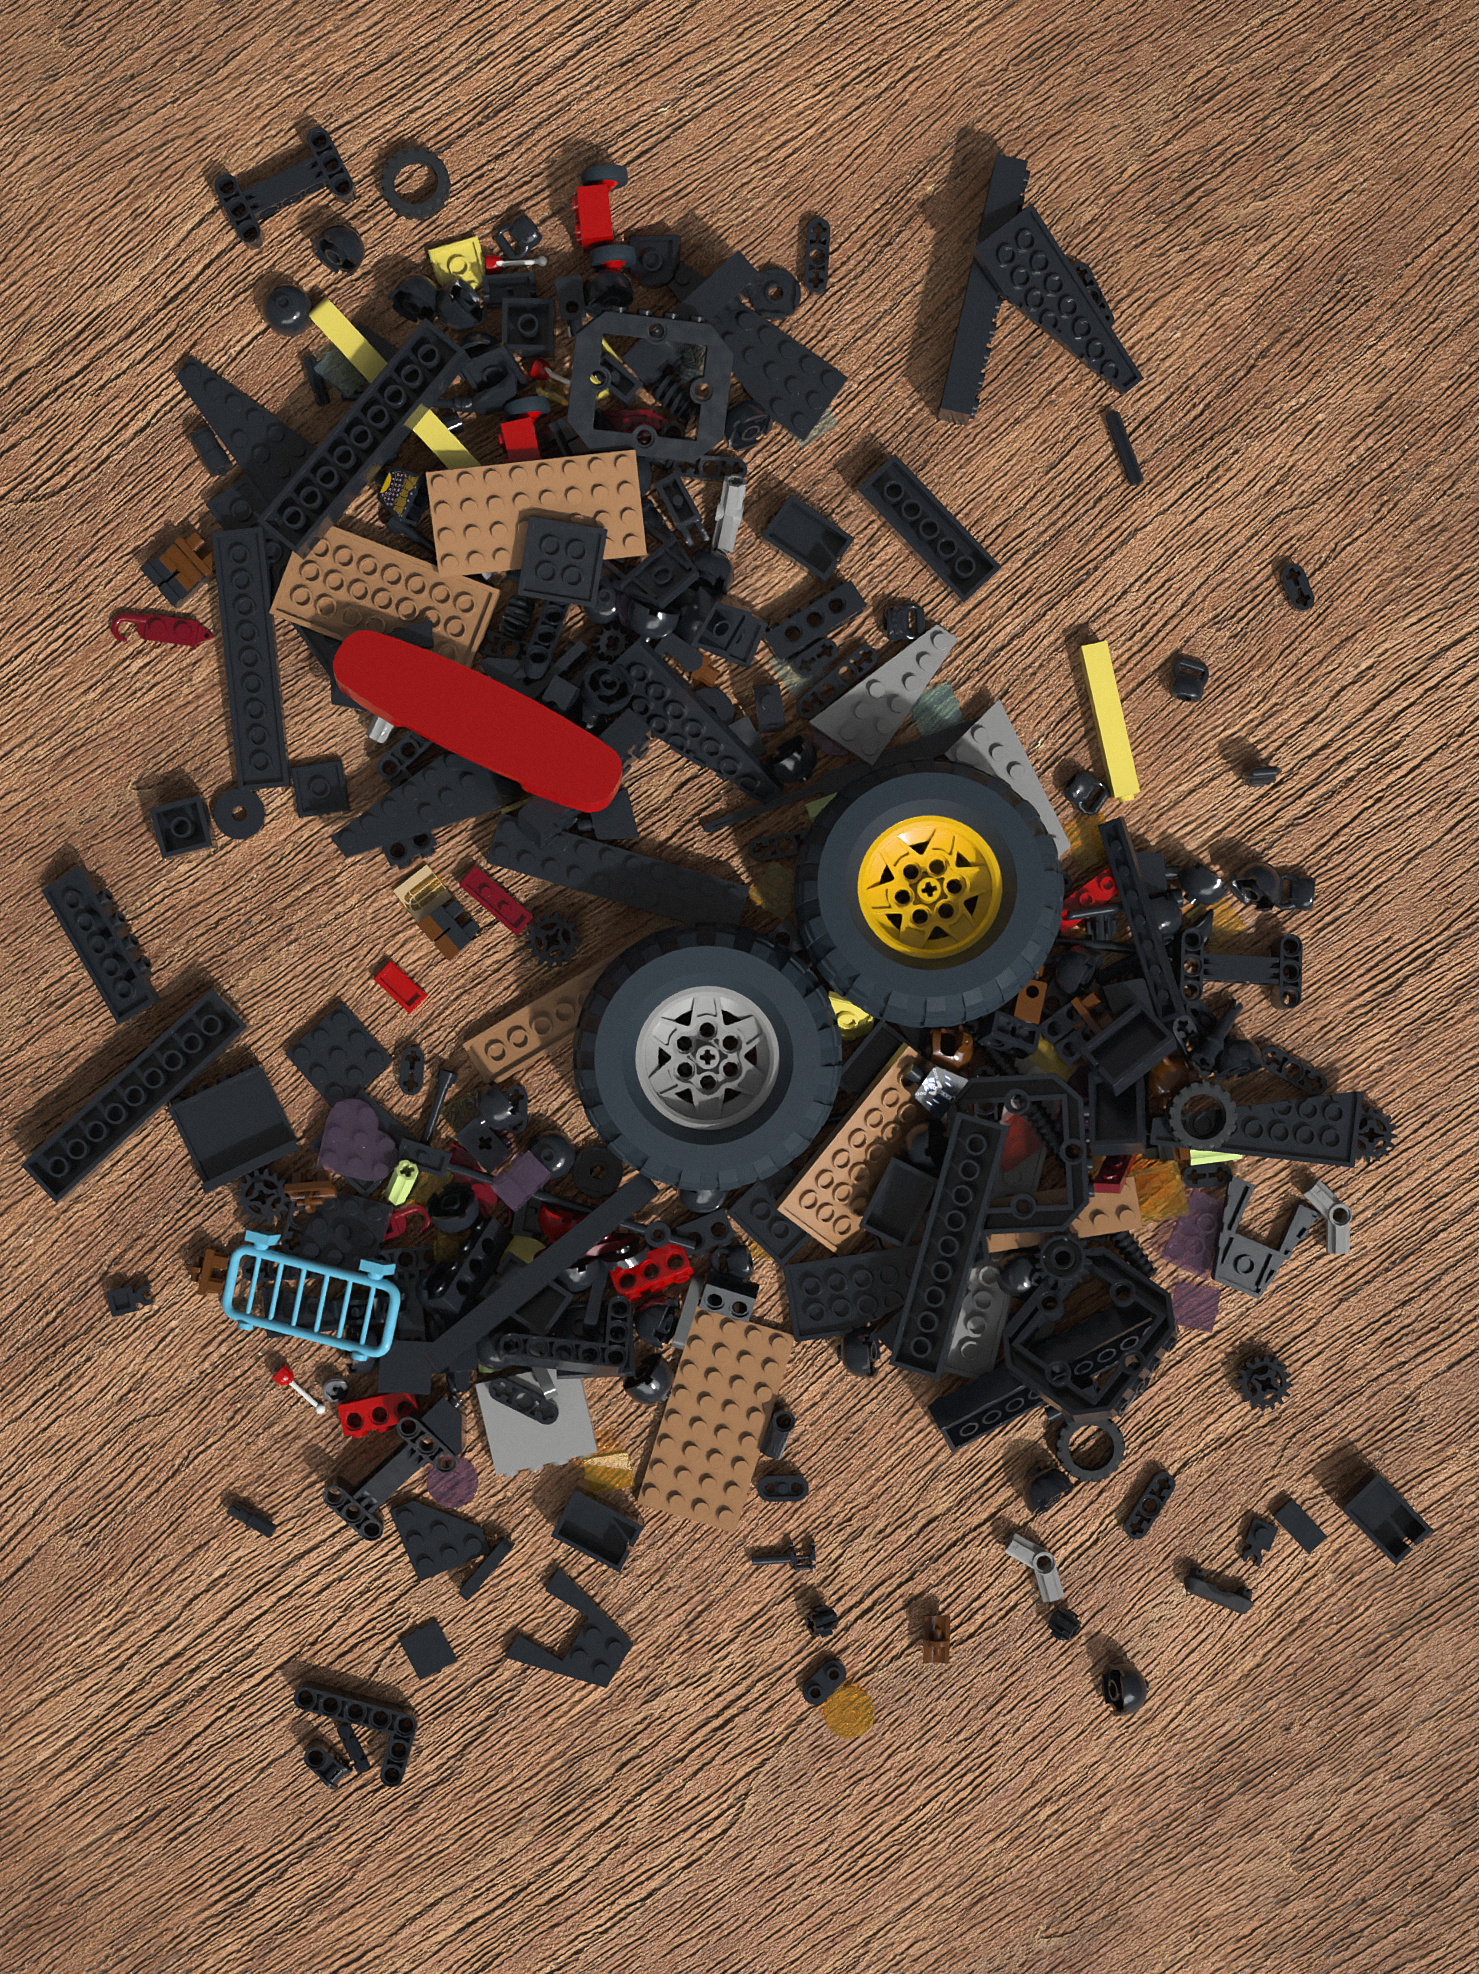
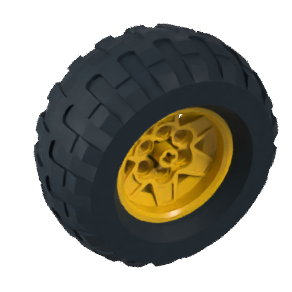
M919 757L895 764H884L872 769L868 774L846 784L821 809L811 824L798 854L794 875L793 900L796 923L807 954L813 965L837 994L863 1010V1012L881 1020L884 1019L914 1028L948 1027L974 1020L995 1011L1019 993L1038 972L1045 962L1060 928L1064 878L1061 873L1058 850L1052 835L1048 833L1035 807L1014 791L1008 782L995 774L990 775L985 771L975 768L974 765L963 761L936 760L933 757ZM928 845L923 855H919L912 849L913 847ZM958 855L968 867H956V856ZM932 862H939L944 870L940 874H933L929 869V865ZM888 866L894 880L879 885L882 874ZM913 867L917 870L918 876L915 879H907L903 874L904 869ZM951 881L958 882L961 886V891L957 894H952L947 890V884ZM925 887L935 890L932 897H928L927 893H922ZM898 892H905L909 895L910 900L906 904H899L895 900V895ZM977 896L975 909L971 916L963 902ZM942 906H948L951 908L953 915L949 919H944L940 917L938 909ZM917 911H922L926 914L927 921L923 924H917L914 922L912 915ZM885 914L902 915L901 929L898 930ZM934 927H939L949 935L940 939L927 940Z

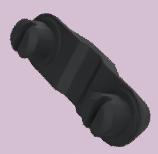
M1198 1567L1190 1568L1189 1575L1183 1578L1187 1592L1237 1613L1246 1614L1254 1605L1251 1601L1252 1594H1254L1251 1589L1246 1590V1587L1240 1586L1237 1588L1236 1594L1222 1592L1216 1586L1203 1581L1206 1573L1203 1569L1199 1570Z

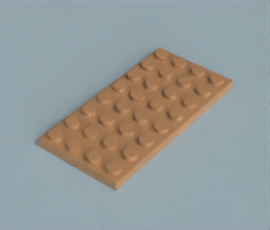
M635 449L426 472L439 578L521 569L529 516L608 529L603 560L647 555Z
M332 526L304 560L292 551L269 613L342 642L350 634L360 630H371L381 634H388L432 620L434 648H426V650L471 669L501 591L462 575L439 578L438 566Z
M906 1043L900 1046L773 1205L778 1211L838 1256L850 1255L868 1232L859 1227L860 1221L894 1153L908 1159L903 1152V1142L909 1128L916 1122L935 1118L904 1089V1085L908 1081V1078L902 1075L904 1066L909 1062L918 1066L924 1059ZM947 1111L941 1119L947 1130L942 1132L944 1136L948 1133Z
M697 1305L671 1388V1394L666 1404L638 1495V1504L726 1531L736 1532L759 1457L760 1448L794 1343V1334L752 1321L747 1323L734 1320L731 1317L708 1312Z

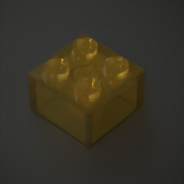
M1177 1161L1129 1173L1128 1176L1134 1175L1143 1225L1190 1215Z

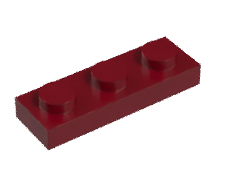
M476 865L459 883L460 887L516 936L534 918L533 915Z
M1135 1154L1106 1156L1094 1181V1193L1120 1194L1126 1182V1177H1128L1135 1162Z

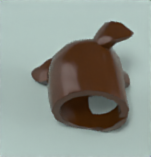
M964 1023L960 1024L956 1031L942 1027H932L927 1037L924 1058L949 1067L969 1080L970 1073L967 1066L970 1063L973 1052V1036L967 1033L969 1030L963 1028L962 1025Z
M1172 1055L1166 1056L1147 1072L1146 1076L1147 1086L1151 1093L1158 1098L1159 1107L1164 1113L1167 1112V1102L1172 1098L1175 1090H1179L1183 1084L1199 1081L1198 1070L1189 1068L1183 1059Z

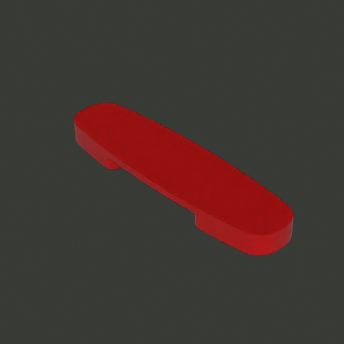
M360 630L350 634L336 652L333 660V670L336 684L341 692L396 727L405 726L459 756L519 782L522 789L526 792L566 807L590 813L606 808L619 790L622 781V762L615 750L558 713L492 678L429 650L371 630Z

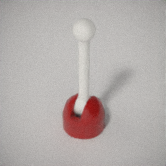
M485 254L486 275L499 274L504 266L538 264L543 267L547 264V258L540 256L538 259L503 261L497 254Z
M541 358L535 360L530 372L532 378L544 381L551 377L570 386V380L553 373L552 367L547 361Z
M286 1363L272 1376L271 1379L278 1385H291L315 1407V1411L318 1414L325 1412L324 1404L317 1403L293 1381L294 1373Z

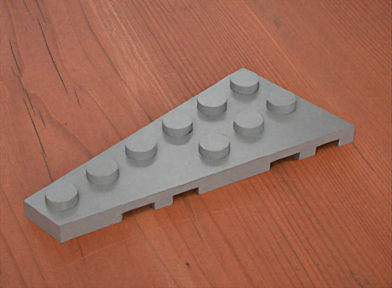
M935 625L809 721L808 724L872 767L958 638L939 625Z
M999 699L944 755L950 761L958 760L972 764L975 768L985 771L990 775L995 774L1008 782L1014 791L1035 807L1048 833L1052 835L1055 841L1059 858L1071 844Z

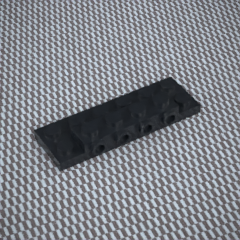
M85 865L77 866L41 890L118 1025L161 1000L149 979L153 976L151 961L146 956H142L138 949L140 945L138 938L134 934H130L125 926L127 923L126 917L122 912L115 909L112 903L114 901L113 894L108 889H104L103 886L97 887Z

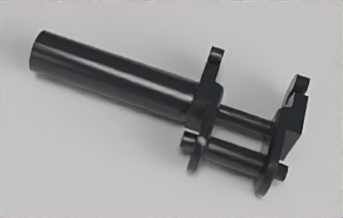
M814 1539L811 1540L812 1552L809 1555H796L793 1552V1541H789L790 1553L751 1555L752 1566L794 1562L795 1566H791V1568L795 1570V1574L798 1573V1570H810L813 1573V1568H816V1564L813 1565L812 1562L816 1561ZM797 1559H810V1564L797 1565Z

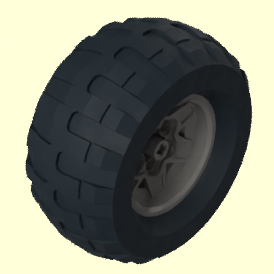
M684 923L662 929L634 943L618 955L598 977L586 996L575 1029L573 1040L574 1081L584 1112L593 1129L596 1130L614 1155L639 1171L640 1174L654 1181L663 1182L685 1190H731L772 1176L804 1152L818 1134L830 1115L841 1080V1033L834 1009L825 989L809 967L786 946L765 934L730 923ZM721 1009L732 1013L741 1021L725 1025ZM693 1010L689 1026L674 1022L680 1015ZM709 1022L713 1024L715 1032L712 1036L704 1037L701 1035L699 1029L703 1023ZM728 1035H733L738 1040L736 1048L732 1050L726 1049L722 1044L723 1039ZM681 1036H688L692 1040V1047L688 1050H681L677 1046V1040ZM756 1045L757 1059L756 1066H753L744 1058V1055ZM659 1047L671 1056V1059L661 1068L658 1057ZM707 1049L710 1050L711 1054L715 1055V1059H711L709 1064H706L704 1059H700V1055H703ZM683 1062L689 1063L693 1068L692 1073L687 1077L681 1076L677 1071L678 1065ZM735 1062L738 1066L737 1073L733 1076L726 1075L723 1072L725 1063ZM705 1075L714 1077L716 1083L712 1089H704L701 1086L700 1080ZM687 1088L691 1089L693 1102L682 1098L677 1092ZM726 1088L740 1092L733 1098L723 1102Z

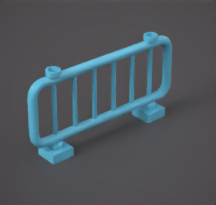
M261 1229L246 1230L245 1240L254 1242V1245L243 1244L232 1252L222 1295L223 1311L229 1318L238 1321L237 1328L252 1330L254 1325L351 1351V1358L359 1361H367V1356L380 1357L388 1352L394 1336L400 1306V1292L394 1283L383 1279L384 1275L394 1274L396 1264L375 1258L361 1259L359 1270L368 1272V1275L269 1250V1246L280 1244L281 1234ZM243 1255H251L256 1257L246 1311L242 1312L234 1309L232 1298L240 1259ZM261 1258L279 1263L268 1318L250 1314ZM284 1264L302 1269L291 1325L273 1320ZM307 1270L324 1274L314 1330L296 1326ZM330 1276L347 1280L336 1337L319 1332ZM353 1282L371 1287L360 1343L342 1338ZM378 1288L389 1293L390 1302L381 1344L373 1347L365 1345V1339L375 1290Z

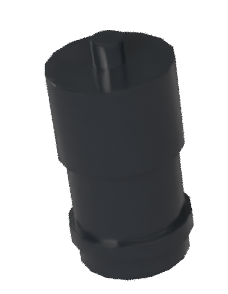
M206 426L192 433L189 437L191 444L200 455L201 461L211 477L225 476L227 474L226 471L233 464L224 448L217 441L214 431L209 426Z

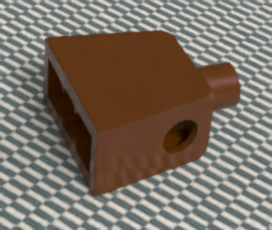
M1044 965L1041 966L1030 982L1013 997L1009 1015L1023 1021L1039 1024L1047 988V982L1041 980ZM1033 985L1035 987L1034 993L1027 995V987Z

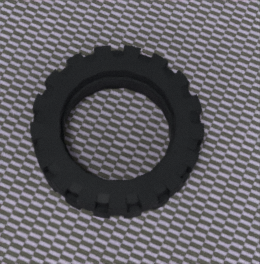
M408 147L406 151H397L395 153L396 156L390 157L387 160V166L383 167L381 173V187L387 204L397 215L405 216L408 220H413L414 218L422 221L425 220V217H434L437 215L436 212L438 210L441 211L445 207V202L450 197L451 181L444 162L434 152H428L422 147H419V149ZM414 164L429 167L437 177L436 192L430 199L419 204L404 202L395 191L396 176L402 169Z
M1193 1081L1189 1084H1183L1179 1090L1173 1092L1171 1100H1168L1166 1105L1168 1108L1167 1112H1165V1119L1167 1120L1166 1127L1168 1131L1171 1132L1175 1141L1192 1150L1210 1151V1149L1221 1147L1223 1142H1227L1231 1138L1230 1134L1236 1129L1235 1120H1238V1113L1235 1112L1236 1104L1231 1099V1095L1221 1086L1211 1082ZM1197 1094H1206L1213 1097L1221 1108L1222 1119L1220 1125L1213 1134L1207 1137L1197 1138L1190 1135L1184 1130L1181 1123V1110L1184 1103L1190 1097Z
M1111 1419L1077 1424L1074 1422L1067 1424L1064 1421L1061 1424L1060 1430L1056 1433V1456L1061 1466L1072 1477L1083 1482H1098L1100 1479L1105 1480L1109 1478L1110 1474L1115 1473L1119 1469L1120 1462L1124 1460L1123 1454L1126 1448L1124 1437L1118 1426ZM1088 1425L1098 1426L1106 1431L1111 1442L1110 1454L1105 1462L1091 1468L1080 1466L1074 1462L1068 1447L1074 1432Z

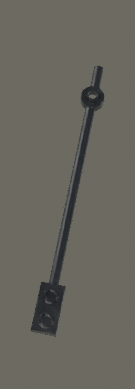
M405 1137L402 1138L395 1159V1163L398 1164L399 1161L408 1160L410 1163L416 1164L419 1171L445 1178L447 1171L584 1216H588L596 1209L452 1162L453 1153ZM627 1219L619 1226L645 1235L647 1243L653 1247H663L670 1243L694 1251L696 1244L695 1240L671 1233L670 1227L663 1221H653L646 1225ZM655 1229L662 1230L663 1236L661 1238L654 1236L653 1231Z

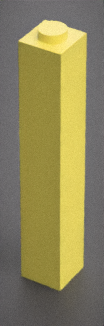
M1107 641L1084 645L1078 651L1111 799L1118 798L1119 803L1134 799V794L1140 792L1108 644Z

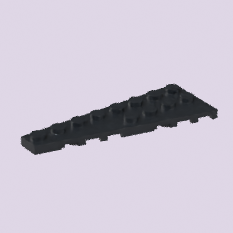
M1351 1091L1235 1107V1112L1238 1113V1120H1235V1131L1230 1134L1231 1138L1227 1142L1221 1144V1147L1210 1149V1151L1355 1168L1363 1092ZM1221 1109L1181 1114V1123L1184 1130L1197 1138L1213 1134L1218 1129L1222 1119ZM1165 1116L1151 1118L1148 1144L1186 1148L1173 1139L1171 1132L1166 1127L1167 1120Z

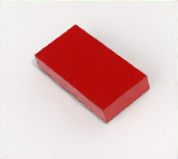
M392 960L373 977L409 1014L429 996Z

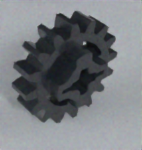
M555 912L553 918H550L548 913H545V920L541 921L539 918H535L536 927L529 925L528 928L532 931V935H525V938L531 940V944H528L526 949L534 950L530 957L533 959L538 956L540 958L538 961L539 965L547 961L548 968H552L553 963L556 962L560 968L562 967L563 960H566L568 963L572 962L569 957L571 954L578 955L574 947L580 946L581 942L576 941L575 937L581 935V933L573 931L576 923L568 924V916L565 915L560 920L559 913ZM557 923L552 930L545 931L542 929L547 924ZM565 929H567L570 934V944L565 942L563 936ZM558 932L557 939L560 941L559 945H553L549 948L550 941L547 940V937L549 935L554 936ZM537 937L542 939L544 946L541 952L537 947ZM562 950L565 952L560 957L550 958L553 951Z
M1367 1106L1366 1112L1361 1108L1360 1120L1362 1119V1122L1359 1125V1133L1370 1131L1378 1134V1136L1366 1138L1358 1135V1142L1362 1149L1360 1150L1357 1147L1356 1160H1360L1363 1156L1364 1162L1370 1163L1371 1157L1375 1161H1380L1379 1154L1388 1156L1389 1153L1386 1149L1388 1147L1395 1148L1391 1139L1398 1138V1135L1393 1134L1391 1130L1396 1128V1124L1388 1123L1391 1119L1390 1115L1382 1117V1109H1377L1374 1113L1373 1107ZM1376 1120L1381 1123L1384 1131L1378 1128ZM1383 1140L1382 1144L1375 1149V1145Z
M266 1168L263 1174L259 1169L254 1170L255 1177L251 1174H246L247 1183L241 1181L238 1184L243 1190L235 1193V1195L241 1197V1201L237 1202L236 1205L244 1206L241 1214L249 1213L250 1222L258 1218L259 1225L264 1224L265 1219H267L269 1224L274 1223V1216L282 1219L284 1216L281 1211L290 1210V1207L286 1205V1202L291 1201L290 1196H287V1193L284 1192V1184L288 1179L280 1180L279 1171L270 1175V1168ZM267 1180L274 1182L278 1188L268 1185ZM255 1183V1190L252 1195L248 1196L251 1185ZM263 1192L275 1194L270 1196V1198L266 1199V1201L264 1199L254 1200V1198L258 1197ZM281 1197L279 1206L274 1210L275 1200ZM251 1205L261 1208L262 1213L254 1210Z
M1263 1354L1262 1359L1259 1360L1256 1355H1253L1252 1363L1244 1360L1246 1368L1237 1369L1242 1375L1241 1378H1235V1382L1241 1384L1236 1389V1392L1244 1393L1241 1400L1244 1403L1250 1400L1249 1407L1253 1409L1258 1404L1261 1411H1265L1266 1405L1271 1410H1275L1274 1403L1284 1404L1281 1399L1282 1396L1290 1397L1286 1388L1293 1387V1384L1286 1379L1292 1375L1290 1372H1283L1287 1366L1284 1363L1278 1364V1358L1273 1356L1269 1361L1268 1355ZM1263 1366L1262 1370L1253 1372L1257 1367ZM1277 1373L1280 1378V1385H1278L1275 1380V1376ZM1255 1378L1259 1380L1266 1379L1273 1387L1261 1385ZM1248 1380L1251 1381L1253 1387L1251 1390V1394L1247 1386ZM1274 1393L1272 1397L1264 1399L1266 1395Z

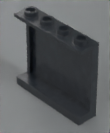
M254 1062L240 1068V1074L234 1077L231 1076V1073L224 1075L216 1080L217 1085L211 1088L207 1084L193 1090L194 1096L185 1099L184 1096L170 1101L171 1107L165 1109L166 1113L170 1112L203 1181L200 1185L205 1194L303 1148L263 1064L255 1066Z

